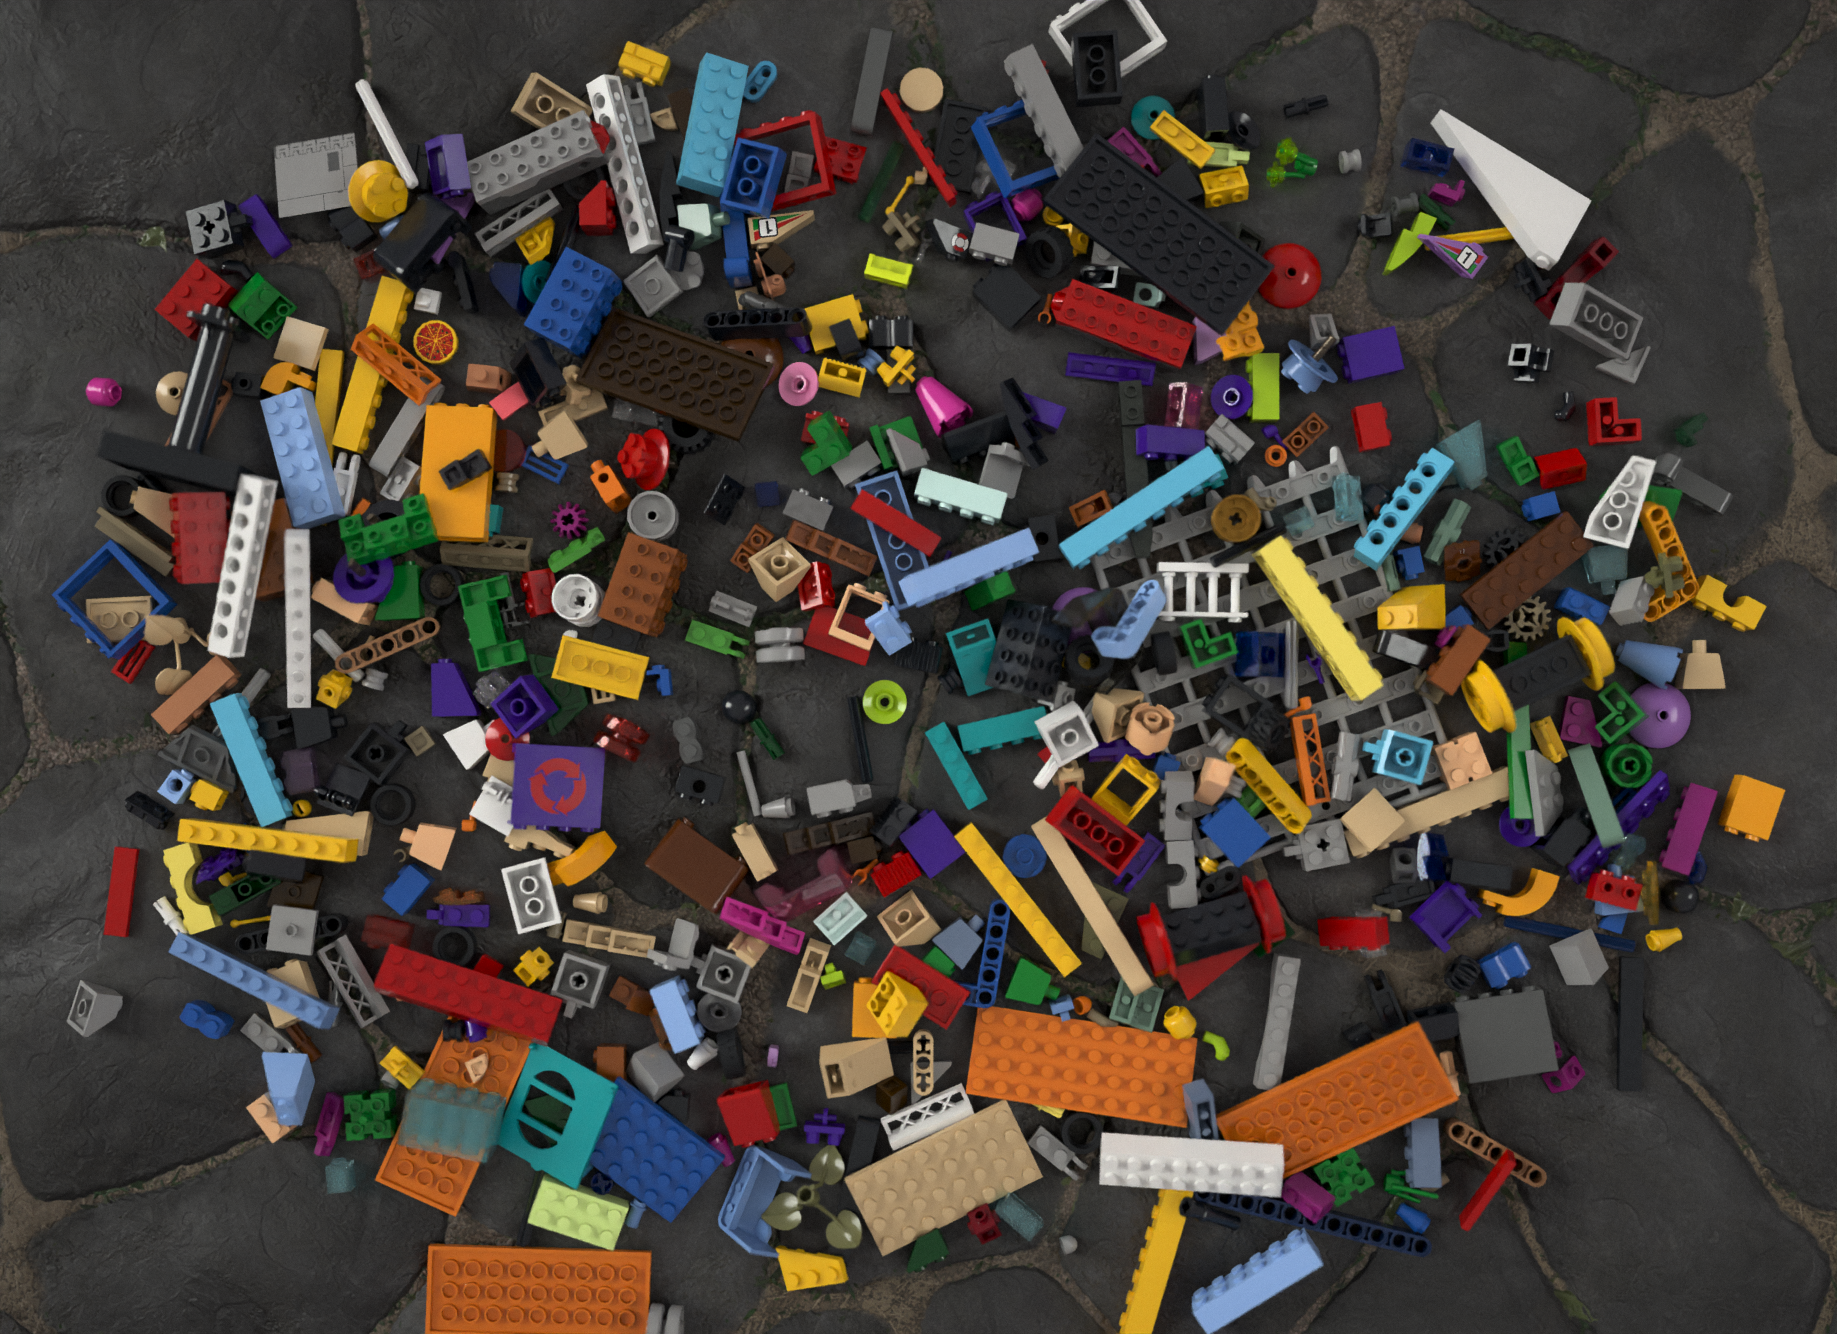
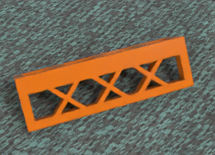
M374 323L356 335L351 350L418 406L423 404L428 393L441 383V379ZM374 333L380 341L372 340L367 335ZM385 348L393 349L397 355L389 354L385 351ZM402 362L410 363L414 366V369H407L403 366ZM420 376L427 377L432 382L426 385L420 380Z
M1316 713L1289 717L1302 801L1306 806L1329 802L1331 799ZM1311 719L1312 729L1308 734L1303 731L1302 720ZM1308 739L1316 746L1312 756L1307 754L1306 742ZM1312 761L1320 769L1316 778L1311 776L1310 764ZM1315 784L1323 788L1324 797L1315 799L1313 788Z

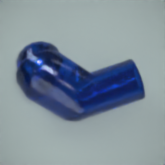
M1698 851L1694 861L1695 870L1690 872L1688 877L1689 882L1692 884L1702 883L1707 872L1704 857L1701 851Z

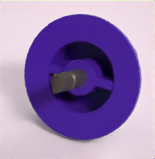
M346 553L339 560L333 575L334 587L344 600L351 603L382 602L393 585V562L389 556L383 560L360 565L352 557L348 562Z

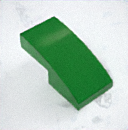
M1513 436L1496 446L1505 466L1518 486H1522L1539 476L1531 456H1527L1518 436Z

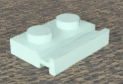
M846 891L813 922L832 944L836 945L868 915Z

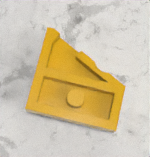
M550 216L515 238V241L531 265L541 261L550 253L555 223Z

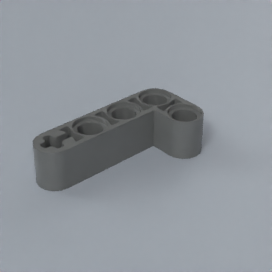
M1665 453L1656 457V463L1650 479L1652 482L1664 488L1682 490L1681 498L1715 516H1724L1734 497L1731 493L1682 467L1684 461L1678 456Z

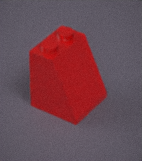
M768 1079L726 1089L717 1098V1103L734 1146L749 1147L755 1144L754 1141L763 1140L764 1143L775 1140V1136L781 1132Z

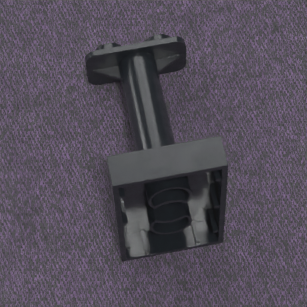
M203 304L201 313L187 311L186 317L198 325L200 331L168 446L103 430L96 456L127 470L147 473L151 476L215 492H225L226 495L237 497L241 474L260 476L240 464L203 455L233 342L235 340L250 343L251 337L241 330L242 321L231 317L230 311L210 304Z

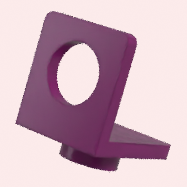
M1444 627L1438 633V640L1434 644L1442 649L1457 627Z
M1571 1056L1559 1070L1544 1072L1542 1077L1550 1091L1558 1093L1573 1089L1585 1076V1071L1576 1056ZM1551 1076L1559 1078L1562 1085H1554L1551 1082Z

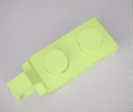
M1206 142L1215 149V153L1204 166L1231 168L1237 166V164H1248L1250 152L1238 151V147L1234 146V144ZM1189 160L1187 161L1188 165H1194Z

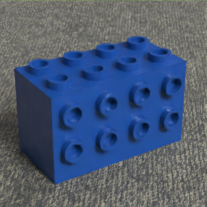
M566 247L524 326L536 336L544 338V340L581 359L583 355L588 353L593 336L599 333L601 321L604 316L609 314L612 308L611 303L614 297L620 294L623 282L611 269Z

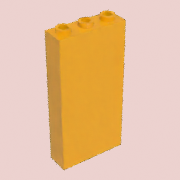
M445 403L426 405L420 494L424 493L427 497L429 510L437 530L438 541L488 543L497 413L490 405L479 404L478 407H469V405L458 403L456 406H447ZM481 449L492 469L450 491L442 479L439 470L456 459L462 460L475 450Z

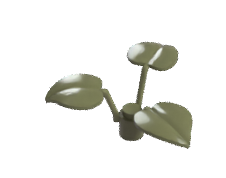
M827 1145L814 1157L809 1167V1172L812 1174L811 1179L819 1183L811 1184V1187L802 1186L797 1192V1197L789 1192L779 1194L773 1199L769 1207L761 1215V1218L776 1229L788 1231L795 1229L801 1223L802 1215L799 1210L803 1209V1205L807 1207L815 1206L833 1220L826 1228L828 1242L839 1249L857 1248L862 1238V1226L857 1215L849 1210H843L836 1218L819 1204L820 1195L816 1189L822 1187L824 1182L828 1185H835L842 1179L845 1173V1163L835 1145Z

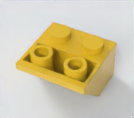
M886 972L866 1006L886 1036L908 1037L928 1002L917 987L891 972Z

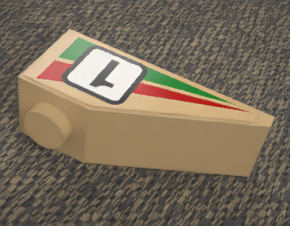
M814 211L770 215L769 219L763 217L748 218L752 249L767 251L774 243L778 245L815 220Z

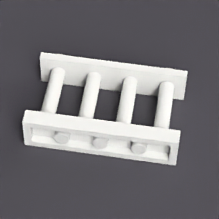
M1157 563L1156 573H1162V577H1164V595L1167 600L1164 605V611H1161L1158 617H1161V621H1175V617L1228 618V622H1242V618H1247L1248 613H1240V578H1242V574L1248 573L1249 564L1225 563L1214 568L1211 563ZM1176 573H1184V577H1187L1186 612L1173 611V577L1176 576ZM1198 573L1207 574V578H1209L1208 612H1195V577H1198ZM1220 574H1229V578H1231V613L1217 612L1218 578H1220Z

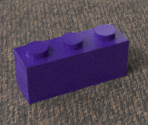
M1145 425L1136 429V455L1145 456L1146 460L1164 458V461L1167 462L1177 461V459L1185 462L1205 449L1204 430Z

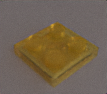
M1647 861V870L1642 871L1643 884H1646L1642 887V901H1647L1643 903L1644 915H1648L1649 925H1659L1660 888L1657 861Z

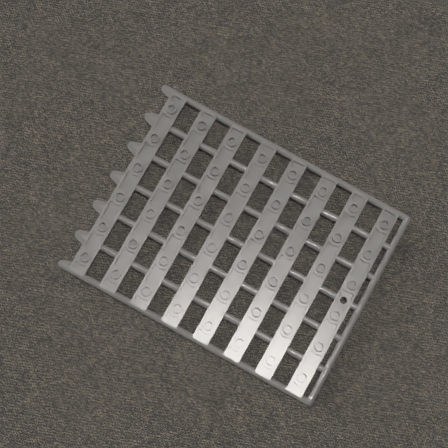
M1333 446L1330 449V464L1308 472L1300 462L1296 460L1290 462L1288 466L1289 479L1267 487L1257 476H1250L1247 480V489L1249 490L1254 487L1259 497L1269 498L1273 496L1277 501L1275 507L1302 498L1309 518L1286 526L1287 532L1281 536L1283 539L1287 538L1293 547L1317 539L1324 560L1307 565L1304 570L1309 576L1312 575L1316 579L1318 585L1332 580L1339 601L1332 603L1330 608L1334 613L1337 612L1342 617L1344 623H1348L1350 631L1357 640L1356 646L1359 650L1365 651L1370 659L1368 663L1374 669L1371 660L1382 656L1372 652L1377 634L1363 639L1356 618L1378 611V607L1394 594L1392 591L1387 592L1388 589L1382 564L1376 571L1381 585L1379 587L1347 597L1340 577L1369 566L1354 557L1355 548L1332 556L1325 537L1356 524L1359 525L1363 538L1368 533L1366 531L1368 524L1362 508L1359 507L1360 502L1340 448ZM1343 483L1350 503L1317 515L1310 494ZM1210 490L1206 494V509L1184 517L1176 507L1173 508L1171 505L1165 509V523L1152 528L1151 552L1178 543L1185 563H1211L1210 557L1235 544L1224 541L1225 549L1193 560L1186 539L1213 530L1211 526V513L1215 506L1223 499L1216 491ZM1260 511L1266 529L1273 527L1274 523L1270 512ZM1237 514L1229 517L1232 523L1239 520L1237 519ZM1129 533L1126 534L1128 538L1117 545L1114 542L1108 546L1110 550L1102 556L1098 557L1096 554L1090 558L1115 627L1121 620L1118 611L1130 605L1143 583L1149 580H1156L1164 593V577H1162V573L1152 575L1146 558L1137 559L1144 578L1110 590L1103 569L1136 558ZM1269 542L1227 563L1249 564L1256 560L1251 554ZM1176 573V576L1173 577V591L1186 586L1187 577H1184V573ZM1198 573V577H1195V591L1200 605L1195 606V612H1208V599L1201 582L1207 579V574ZM1242 574V578H1240V613L1250 611L1257 631L1233 639L1238 651L1237 654L1192 669L1188 656L1182 658L1175 637L1180 635L1177 627L1202 619L1204 626L1208 625L1212 638L1221 635L1216 622L1226 618L1175 617V621H1161V617H1158L1159 619L1155 620L1138 650L1151 646L1152 634L1169 631L1176 653L1177 672L1160 676L1156 667L1140 672L1135 655L1126 658L1138 691L1144 693L1142 703L1147 702L1150 703L1149 706H1153L1149 693L1179 682L1183 684L1189 702L1168 709L1174 715L1173 732L1197 723L1204 744L1174 754L1177 756L1176 761L1181 762L1178 771L1193 772L1202 769L1206 757L1224 761L1227 754L1226 752L1221 756L1215 747L1211 748L1208 746L1212 738L1205 720L1211 717L1202 712L1204 708L1202 702L1207 696L1197 699L1190 678L1220 667L1224 668L1226 674H1231L1236 678L1231 663L1265 652L1272 672L1243 683L1264 698L1280 693L1285 706V667L1280 669L1273 648L1286 644V622L1297 620L1293 617L1265 628L1258 607L1281 599L1269 580L1250 586L1246 574ZM1231 593L1217 598V612L1231 613ZM1299 625V639L1306 637L1313 655L1310 660L1313 661L1317 657L1315 652L1318 651ZM1387 630L1410 639L1407 630ZM1321 657L1322 664L1320 668L1325 681L1323 685L1328 699L1314 703L1310 709L1297 712L1290 717L1316 713L1318 726L1337 720L1340 731L1350 733L1345 716L1378 705L1385 725L1358 734L1360 735L1357 751V777L1359 781L1353 783L1351 801L1330 798L1331 801L1328 802L1330 806L1327 810L1322 808V803L1307 806L1312 813L1308 824L1324 818L1326 820L1335 819V814L1351 809L1373 788L1383 797L1409 788L1410 794L1388 802L1394 809L1447 790L1444 782L1418 790L1416 784L1380 774L1367 778L1360 758L1372 754L1362 751L1363 743L1376 744L1377 740H1381L1384 729L1415 737L1435 731L1439 744L1447 742L1434 703L1422 696L1426 707L1425 711L1394 722L1387 706V701L1414 692L1415 686L1413 682L1418 674H1423L1422 670L1411 666V669L1380 680L1383 686L1363 700L1351 701L1346 692L1336 695L1329 676L1333 673ZM1307 660L1298 662V686L1318 679L1314 668L1310 667ZM1425 681L1421 691L1430 694ZM1230 683V687L1226 688L1212 710L1221 715L1238 708L1243 723L1246 725L1251 718L1247 705L1256 702V700ZM1311 719L1302 720L1303 731L1312 729ZM1290 728L1287 729L1289 733L1285 735L1286 738L1291 736ZM1234 733L1228 735L1236 738L1235 742L1238 739H1240V737ZM1306 742L1307 754L1309 756H1312L1315 750L1310 752L1308 743ZM1338 742L1322 748L1325 770L1332 768V761L1337 752ZM1253 744L1266 759L1263 749ZM1168 746L1160 751L1162 756L1165 752L1170 754ZM1399 754V758L1401 760L1406 759V756H1403V754ZM1434 755L1429 756L1422 783L1442 776ZM1295 758L1272 766L1287 784L1299 781ZM1312 761L1310 764L1311 776L1316 778L1320 769ZM1248 784L1242 788L1241 793L1248 786ZM1315 784L1314 788L1317 794L1315 799L1324 797L1323 788ZM1223 792L1213 807L1196 800L1180 803L1181 810L1191 813L1192 840L1194 844H1197L1199 858L1202 859L1206 855L1209 859H1214L1224 854L1208 837L1201 838L1194 818L1216 811L1218 809L1217 804L1225 797L1227 799L1230 797L1236 799L1237 797ZM1273 813L1256 818L1255 821L1271 838L1284 833L1286 839L1258 849L1244 863L1280 851L1282 847L1293 845L1292 840L1297 839V836H1294V833L1287 830ZM1230 860L1221 862L1217 869L1219 871L1227 866H1235ZM1204 871L1205 875H1207V876H1210V875L1216 873V872H1213V871H1211V873H1207V872Z

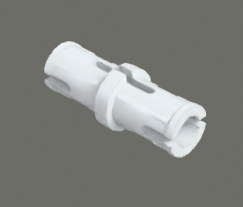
M166 896L153 904L164 918L163 922L165 925H169L176 936L178 932L189 934L180 917L181 913L175 911Z

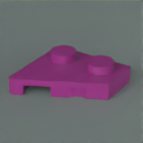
M1566 696L1558 732L1560 739L1584 745L1590 743L1593 747L1602 748L1599 731L1595 728L1597 723L1590 700Z

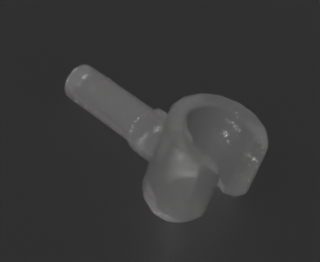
M923 230L921 233L922 244L916 259L918 262L922 261L925 250L933 243L931 238H924L926 230Z

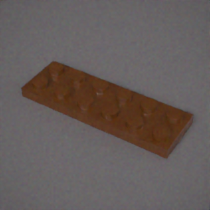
M1564 511L1463 591L1460 596L1485 629L1489 630L1594 547V545L1588 538L1583 537L1584 532L1568 511Z

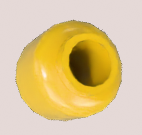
M1173 1006L1166 1011L1163 1023L1172 1037L1175 1039H1188L1194 1034L1197 1022L1186 1007Z

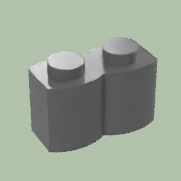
M692 717L674 721L673 731L676 739L680 742L679 752L682 760L686 764L703 760L705 750L702 742L698 739L699 729L696 721Z

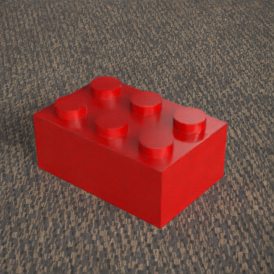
M196 259L154 310L188 338L197 342L200 327L186 317L187 311L201 313L203 304L226 309L228 303L239 291L205 263Z

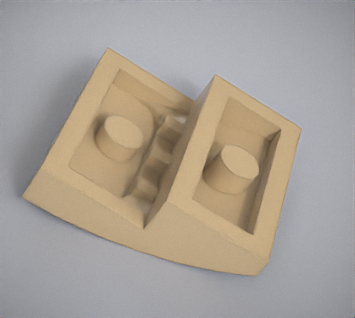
M1375 788L1339 819L1369 852H1372L1405 822L1402 816Z

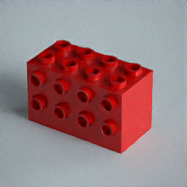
M225 492L172 493V498H169L170 511H173V520L170 521L171 534H174L175 543H172V556L176 557V565H173V577L181 584L221 582V572L228 544L227 532H230L231 520L226 517V510H230L229 496H225Z

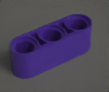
M258 194L253 195L238 205L242 214L252 216L253 225L251 228L272 258L275 259L293 247Z

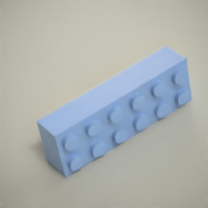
M299 387L261 400L293 527L310 529L346 517L313 393Z
M1027 528L911 574L899 581V585L908 606L916 604L918 608L931 601L948 596L953 592H958L968 586L980 583L990 577L1022 566L1034 560L1032 556L1039 553L1030 529Z
M1305 1228L1293 1230L1285 1240L1272 1243L1264 1253L1254 1254L1246 1264L1235 1266L1232 1268L1231 1273L1225 1277L1219 1276L1212 1281V1285L1207 1288L1201 1287L1193 1293L1191 1297L1193 1314L1207 1334L1215 1332L1323 1265L1319 1249Z

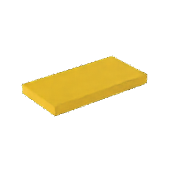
M563 635L551 678L638 700L649 657Z

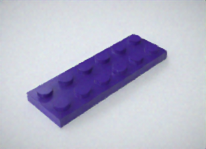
M1661 770L1616 815L1624 838L1628 834H1633L1638 829V823L1644 817L1648 818L1654 812V807L1659 801L1662 803L1668 798L1670 794L1668 776ZM1597 835L1567 866L1571 879L1578 885L1582 881H1588L1591 872L1598 865L1602 866L1609 858L1608 854L1613 849H1619L1623 843L1603 849Z

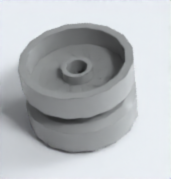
M646 491L638 494L631 501L627 509V520L630 528L638 536L654 542H660L668 539L676 531L679 524V512L676 505L666 495L658 491ZM655 512L656 518L651 520L649 516L650 514L654 515Z
M778 627L755 631V643L758 645H769L770 647L756 651L757 663L805 660V650L803 647L790 646V643H799L804 640L803 628Z
M652 1303L646 1334H684V1306L671 1305L666 1319L665 1306Z

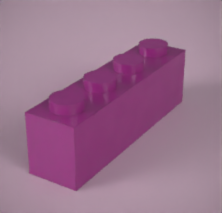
M1690 783L1689 787H1684L1680 798L1684 800L1682 808L1677 807L1673 820L1677 821L1675 829L1670 828L1666 841L1670 842L1668 849H1663L1659 858V862H1662V868L1689 877L1718 791L1694 783Z

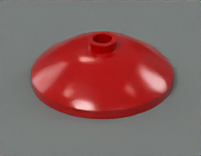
M1284 243L1272 247L1262 256L1275 266L1258 288L1259 293L1268 303L1281 309H1295L1307 304L1316 295L1321 284V268L1316 257L1307 248L1294 243ZM1289 269L1295 272L1294 276L1288 275Z

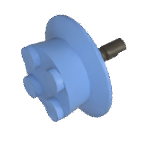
M1330 334L1315 352L1296 340H1290L1288 345L1293 354L1282 362V374L1288 379L1293 378L1299 383L1298 387L1306 394L1310 391L1316 392L1323 380L1335 383L1338 380L1337 375L1322 357L1337 339Z

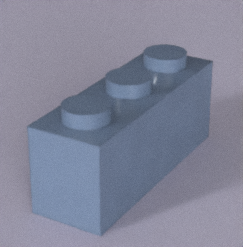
M1204 1079L1182 1085L1185 1109L1188 1115V1132L1191 1139L1219 1140L1214 1099Z
M1417 1118L1404 1124L1403 1133L1404 1137H1407L1404 1155L1405 1159L1408 1160L1409 1169H1406V1182L1409 1183L1410 1188H1442L1438 1119Z

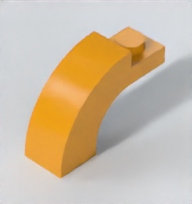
M606 831L588 836L585 842L569 856L547 863L553 886L565 883L567 887L591 875L609 859L617 846Z

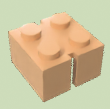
M1467 732L1452 738L1451 741L1436 744L1431 748L1430 754L1435 756L1442 774L1440 780L1446 784L1449 790L1470 783L1469 780L1475 781L1492 774L1476 732Z

